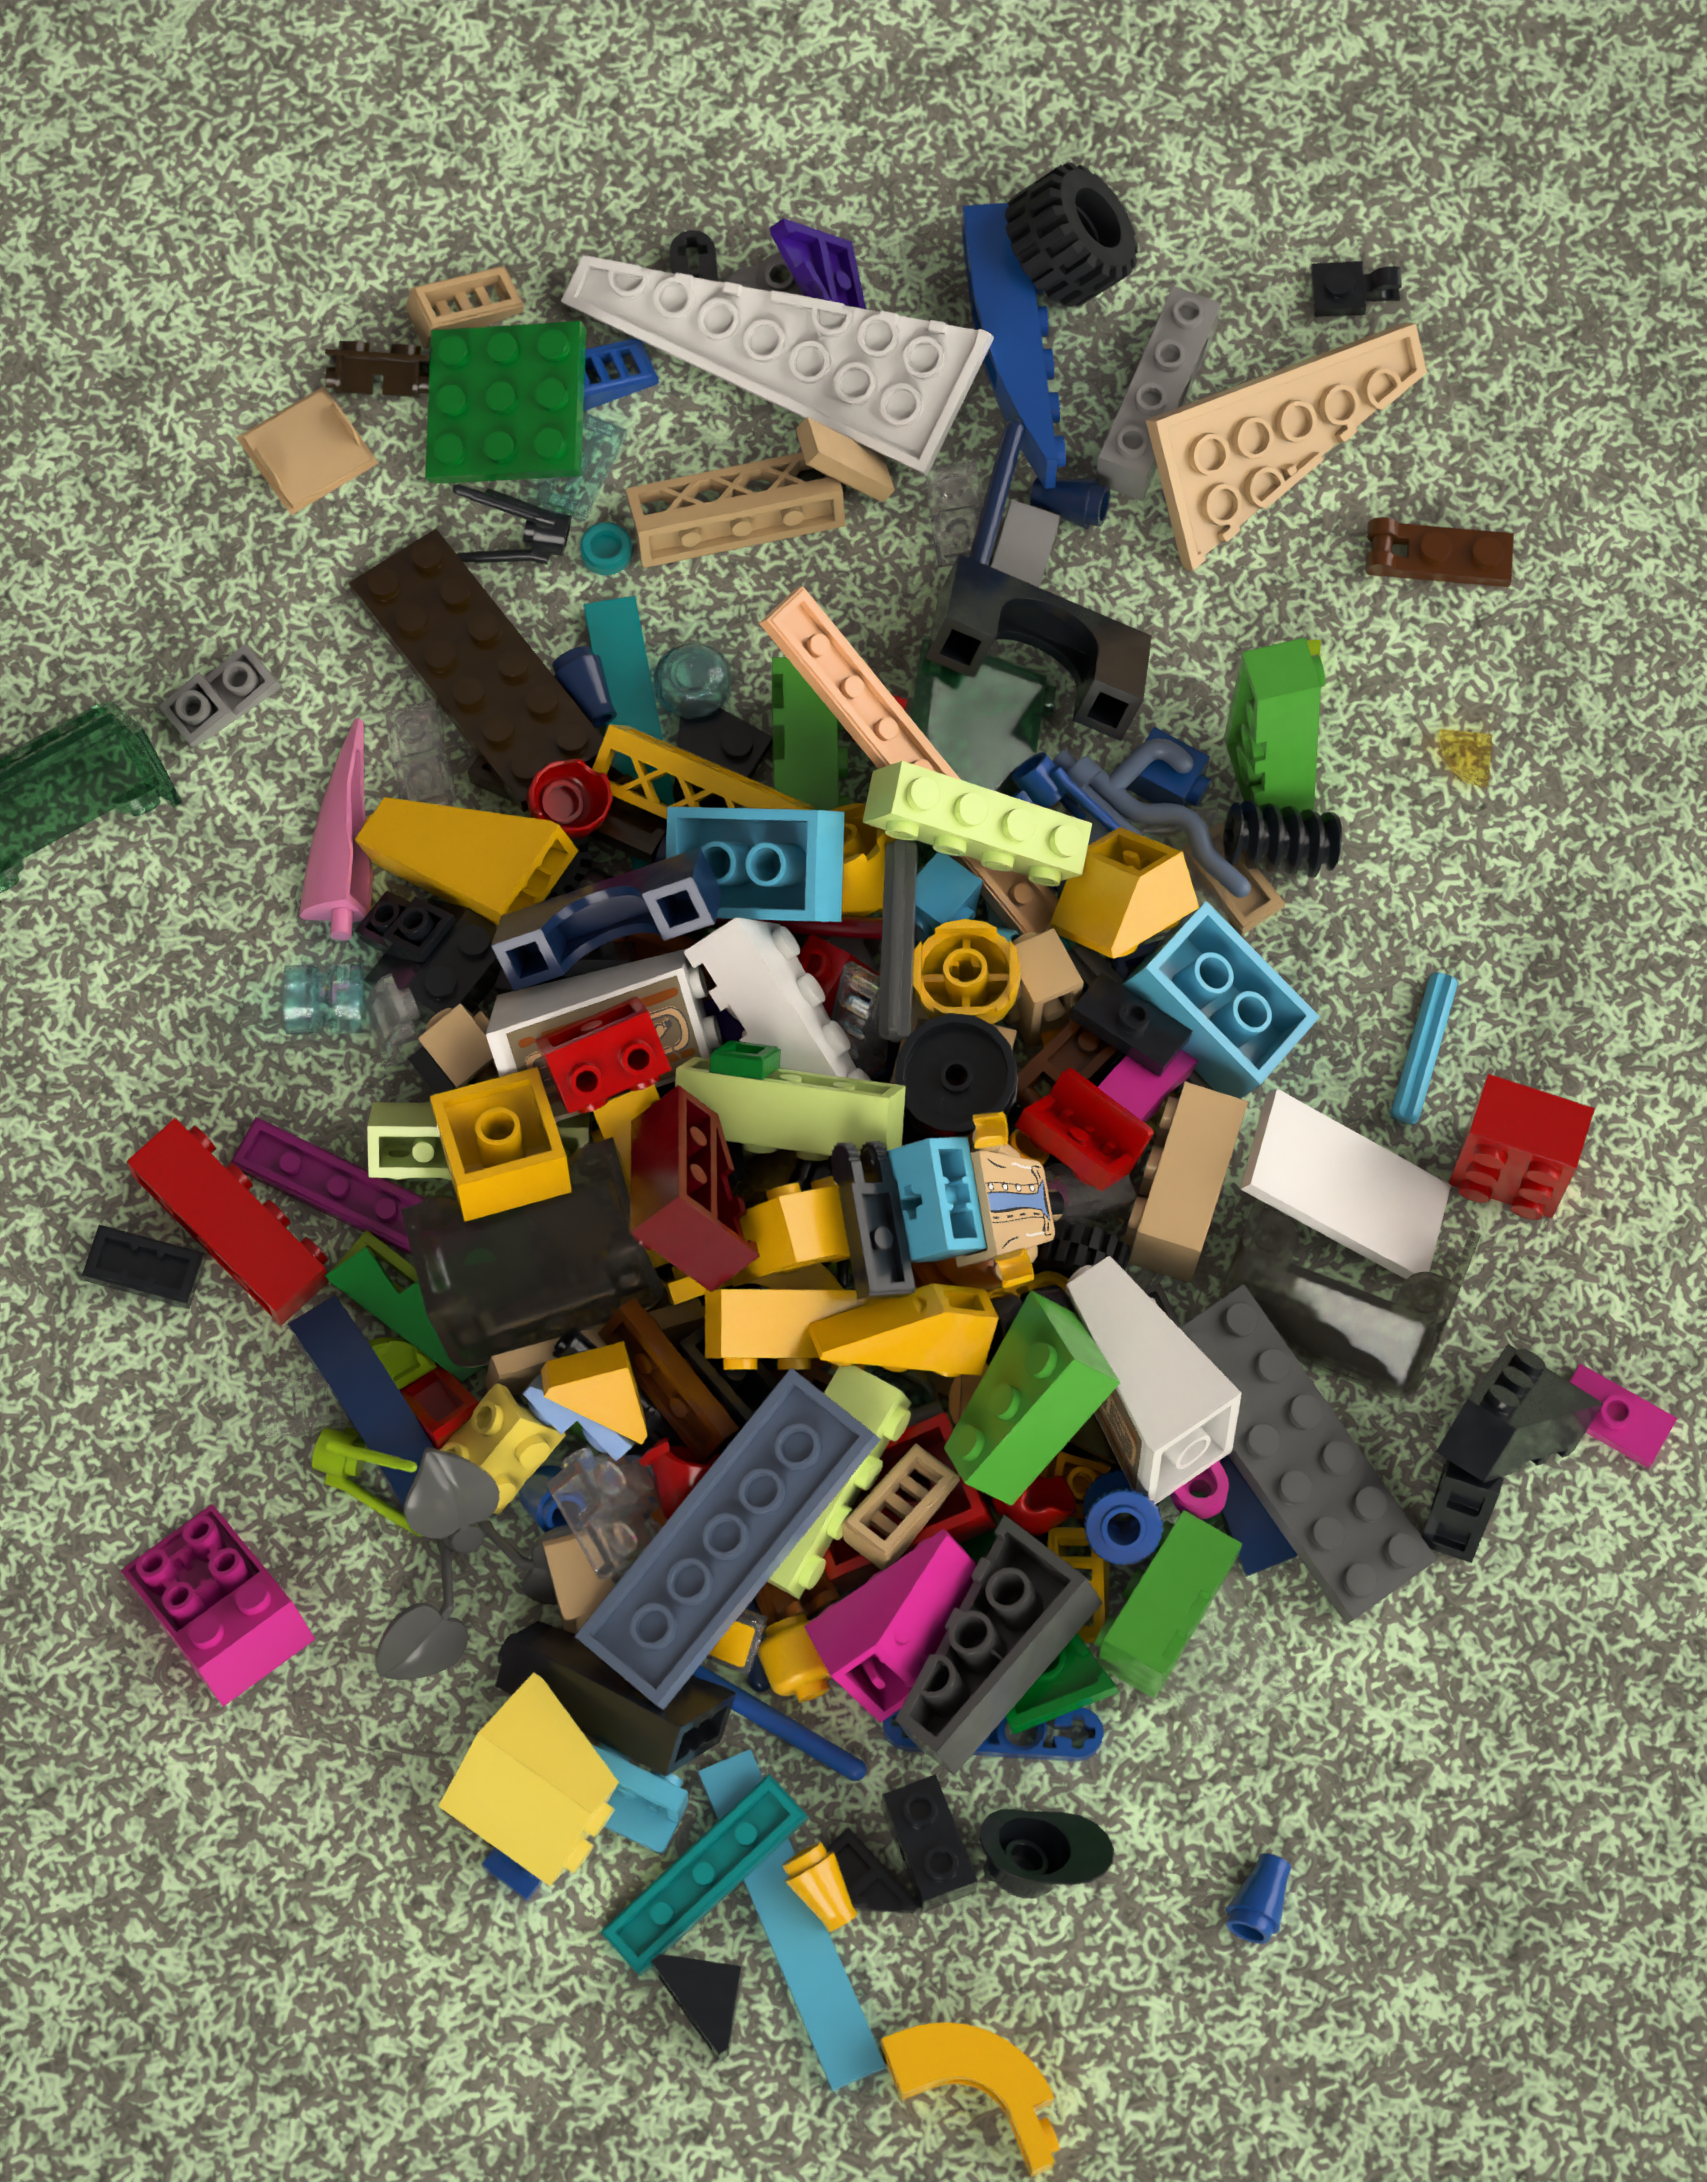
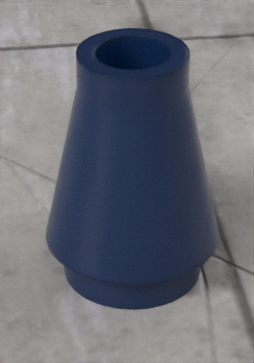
M1036 477L1031 490L1030 506L1060 515L1061 519L1084 529H1088L1090 525L1101 527L1109 508L1110 487L1099 484L1098 478L1056 479V488L1045 489L1039 478Z
M587 646L577 647L560 655L552 664L555 672L554 677L595 728H599L614 720L617 713L612 705L601 657L593 654Z

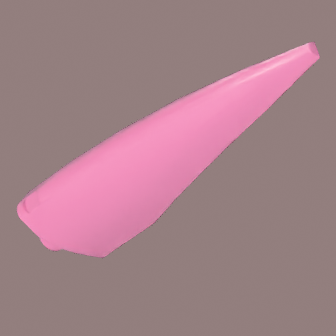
M359 717L353 721L337 757L322 800L310 846L299 914L300 918L305 920L331 921L330 937L340 941L351 939L353 922L362 921L371 910L372 862L354 840L366 820L364 806V721Z

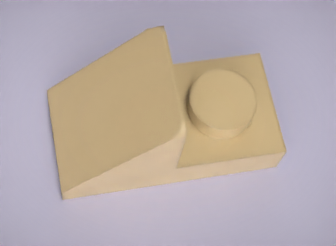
M598 1528L543 1542L563 1630L574 1634L578 1633L614 1588Z

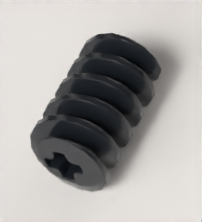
M1251 800L1243 801L1241 804L1234 802L1227 813L1223 831L1224 856L1232 866H1236L1241 853H1244L1247 869L1253 870L1258 866L1262 855L1264 856L1265 868L1268 872H1275L1280 865L1281 859L1284 858L1285 871L1288 875H1295L1300 868L1301 862L1304 861L1305 874L1309 878H1314L1318 875L1322 864H1325L1326 869L1331 871L1338 863L1342 845L1340 817L1334 812H1325L1320 815L1313 809H1306L1300 813L1298 809L1292 806H1286L1280 810L1275 804L1271 803L1263 804L1259 807L1255 801Z

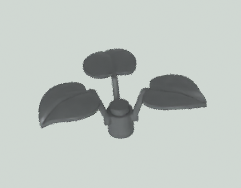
M425 1448L419 1471L407 1494L404 1512L406 1520L414 1532L427 1538H441L437 1543V1547L441 1553L443 1604L438 1611L429 1603H416L396 1615L385 1629L376 1651L375 1667L379 1677L383 1676L394 1680L427 1677L450 1668L463 1655L467 1647L468 1631L461 1620L450 1617L454 1610L451 1557L453 1551L463 1554L473 1552L482 1545L484 1537H488L519 1568L528 1570L522 1587L529 1598L539 1603L557 1605L543 1542L591 1528L581 1525L555 1527L536 1541L531 1551V1558H526L495 1530L491 1521L485 1520L495 1512L499 1502V1489L493 1477L486 1470L466 1458L434 1448ZM600 1535L609 1571H611L617 1561L618 1552Z

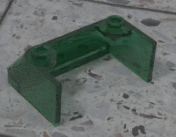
M105 702L93 706L0 757V893L12 888L19 882L18 874L25 866L22 859L113 809H116L119 813L131 812L132 816H140L156 808L161 802L160 797L166 800L173 808L183 803L144 728L116 703Z

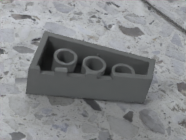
M1003 1515L995 1530L997 1538L987 1557H981L971 1576L973 1583L960 1608H954L944 1626L947 1632L935 1654L929 1655L895 1719L916 1746L952 1775H955L1102 1605V1601L1084 1575L1005 1515Z

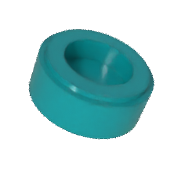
M601 522L591 526L583 534L580 541V554L584 565L590 571L599 575H614L625 569L631 561L633 552L631 537L620 525L611 522Z

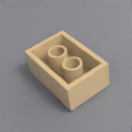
M1188 1082L1184 1083L1180 1099L1168 1097L1154 1143L1156 1146L1152 1147L1138 1193L1148 1197V1199L1140 1196L1136 1197L1123 1240L1128 1246L1133 1247L1128 1264L1191 1283L1248 1101Z

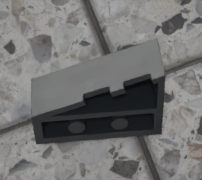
M1508 1344L1469 1396L1436 1452L1479 1480L1487 1482L1519 1472L1524 1463L1532 1461L1538 1466L1546 1463L1550 1455L1558 1453L1563 1458L1569 1456L1579 1444L1603 1403L1546 1368L1545 1362L1535 1353L1522 1348L1516 1349Z

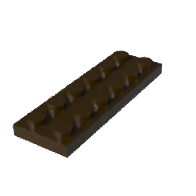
M437 529L432 530L349 582L351 592L523 813L529 810L526 795L534 774L548 763L559 760L565 761L567 759H582L585 764L593 768L604 738Z

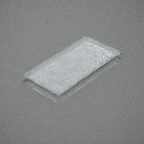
M1173 1502L1159 1511L1161 1513L1160 1519L1163 1523L1167 1520L1175 1525L1181 1515ZM1151 1552L1150 1557H1145L1143 1561H1138L1136 1564L1131 1563L1130 1565L1123 1564L1120 1566L1110 1562L1109 1608L1116 1618L1128 1601L1122 1597V1594L1136 1569L1139 1567L1146 1571L1157 1553ZM1082 1569L1089 1580H1092V1569ZM1227 1578L1224 1580L1164 1684L1209 1750L1296 1692L1303 1685Z

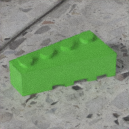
M1305 637L1245 651L1241 655L1224 740L1243 801H1255L1259 807L1263 804L1271 803L1275 804L1280 810L1286 806L1295 807L1300 813L1306 809L1314 810L1321 687H1324L1326 684V678L1321 658L1318 654L1311 656Z

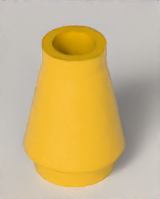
M821 1841L803 1849L782 1864L783 1869L788 1875L784 1881L823 1922L828 1932L840 1928L858 1915L851 1903L834 1851L827 1852Z

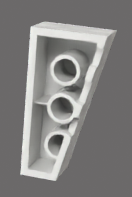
M736 917L683 951L693 968L703 963L713 978L717 987L709 991L720 1011L726 1008L735 1019L741 1022L745 1030L742 1032L740 1042L777 1046V1049H781V1069L871 1081L868 1075L862 1069L856 1068L847 1051L851 1047L850 1041L842 1027L837 1022L830 1020L822 1005V1002L825 1001L824 992L817 980L811 974L805 973L797 958V955L800 954L799 945L786 927L776 923Z

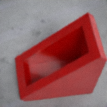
M435 1363L437 1368L399 1391L433 1447L440 1450L449 1438L472 1417L479 1401L451 1373Z

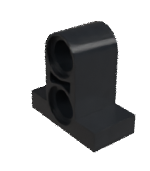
M1447 1459L1446 1464L1443 1465L1431 1510L1421 1534L1428 1547L1472 1563L1500 1495L1504 1478L1500 1477L1483 1482Z

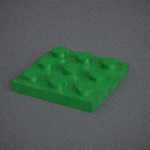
M581 321L431 330L425 478L429 483L451 484L581 476L586 327Z

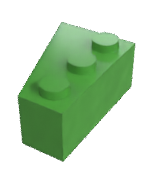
M772 657L773 789L814 806V810L830 811L837 807L848 805L849 795H839L838 778H848L847 746H838V729L845 728L787 657Z
M1032 1290L1029 1292L944 1447L965 1484L1012 1506L1121 1383L1076 1313Z
M1183 1510L1175 1525L1167 1520L1163 1523L1162 1538L1159 1540V1545L1155 1547L1154 1551L1157 1554L1146 1571L1139 1567L1136 1569L1122 1594V1597L1128 1601L1117 1618L1112 1615L1108 1617L1094 1642V1645L1101 1648L1098 1663L1103 1670L1153 1699H1156L1237 1560L1243 1543Z

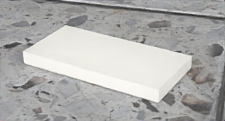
M1275 1089L1266 1094L1240 1189L1417 1285L1428 1279L1451 1185L1281 1090Z

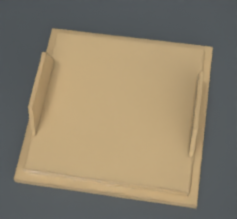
M324 386L236 437L291 515L379 464Z

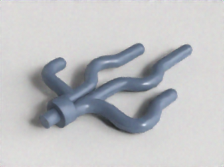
M1160 738L1145 741L1135 748L1110 775L1089 756L1086 755L1078 761L1066 749L1062 750L1053 759L1054 765H1060L1069 778L1122 828L1144 836L1124 817L1134 823L1147 825L1173 824L1180 827L1187 834L1193 856L1211 876L1237 898L1246 897L1250 893V882L1216 851L1208 827L1197 813L1179 804L1142 803L1125 790L1154 760H1164L1179 773L1184 774L1191 771L1194 765L1193 758L1181 746L1171 740ZM1073 799L1085 812L1087 822L1092 823L1088 845L1107 835V831L1110 833L1105 826L1099 823ZM1066 880L1060 881V885L1056 886L1059 898Z

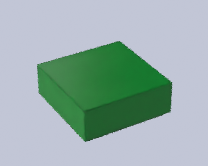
M730 1040L710 1054L709 1073L763 1080L780 1068L781 1049H777V1046Z

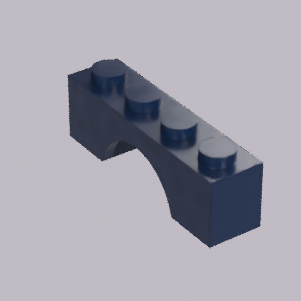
M701 847L502 915L491 947L515 992L564 975L583 956L615 939L636 933H655L665 941L715 924L723 893Z

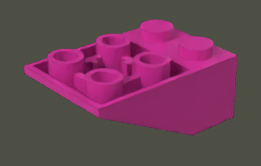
M213 1504L121 1569L123 1575L223 1707L315 1640V1637L291 1599Z
M945 1529L918 1543L914 1550L887 1569L875 1573L869 1578L867 1583L841 1601L825 1608L821 1615L804 1626L830 1676L879 1723L902 1708L929 1655L935 1654L947 1632L944 1626L954 1608H960L973 1583L971 1576L977 1566V1562Z

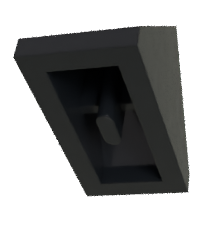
M659 1954L651 1960L652 1970L720 2063L730 2053L742 1976L741 1966Z

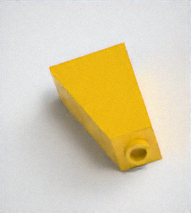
M384 797L376 810L367 817L361 831L354 839L377 866L451 904L470 908L496 927H498L502 915L543 902L579 851L560 825L549 820Z

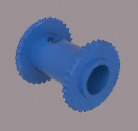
M1108 1470L1107 1473H1101L1100 1477H1096L1095 1481L1090 1483V1487L1086 1489V1494L1083 1496L1082 1506L1084 1508L1082 1513L1084 1514L1083 1519L1085 1520L1084 1525L1086 1527L1084 1533L1086 1534V1540L1089 1542V1547L1093 1548V1553H1097L1099 1558H1104L1105 1562L1119 1564L1120 1566L1123 1564H1136L1138 1561H1143L1145 1557H1150V1553L1155 1551V1547L1159 1545V1540L1162 1538L1163 1521L1160 1519L1161 1513L1158 1507L1160 1502L1154 1505V1500H1149L1148 1495H1143L1142 1491L1136 1492L1135 1489H1131L1123 1470ZM1118 1513L1132 1514L1125 1521L1111 1519Z

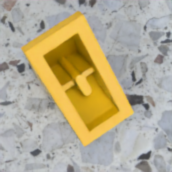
M624 1341L546 1361L541 1369L545 1398L633 1441L643 1444L648 1436L644 1410Z

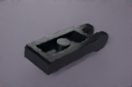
M880 1141L865 1142L866 1144L862 1145L859 1155V1149H856V1145H852V1142L837 1143V1146H834V1149L831 1150L830 1164L833 1166V1180L841 1187L838 1190L857 1300L904 1297L915 1293L914 1290L916 1288L897 1181L893 1182L890 1160H888L889 1154L886 1151L887 1148Z

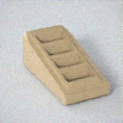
M505 266L413 287L410 289L406 305L407 313L424 349L430 348L431 330L486 327L522 313L524 309L523 302ZM493 284L500 302L492 303L484 287ZM474 292L480 306L473 308L466 294ZM454 300L459 312L452 313L447 302ZM433 307L435 308V310H436V312H437V314H438V317H436V315H435V313H434V311H433V309H432Z
M915 1443L842 1523L845 1542L879 1569H887L902 1556L960 1481L959 1475ZM914 1469L935 1484L930 1491L909 1477ZM901 1488L917 1500L919 1504L913 1508L895 1493ZM885 1506L903 1519L899 1525L881 1513ZM872 1525L885 1535L887 1539L885 1541L868 1529L869 1526Z

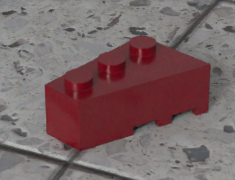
M677 1085L631 1121L630 1233L641 1246L646 1249H653L707 1290L713 1292L760 1257L756 1242L750 1239L746 1241L739 1219L746 1215L747 1211L743 1199L740 1197L733 1199L727 1176L735 1170L719 1115L680 1085Z

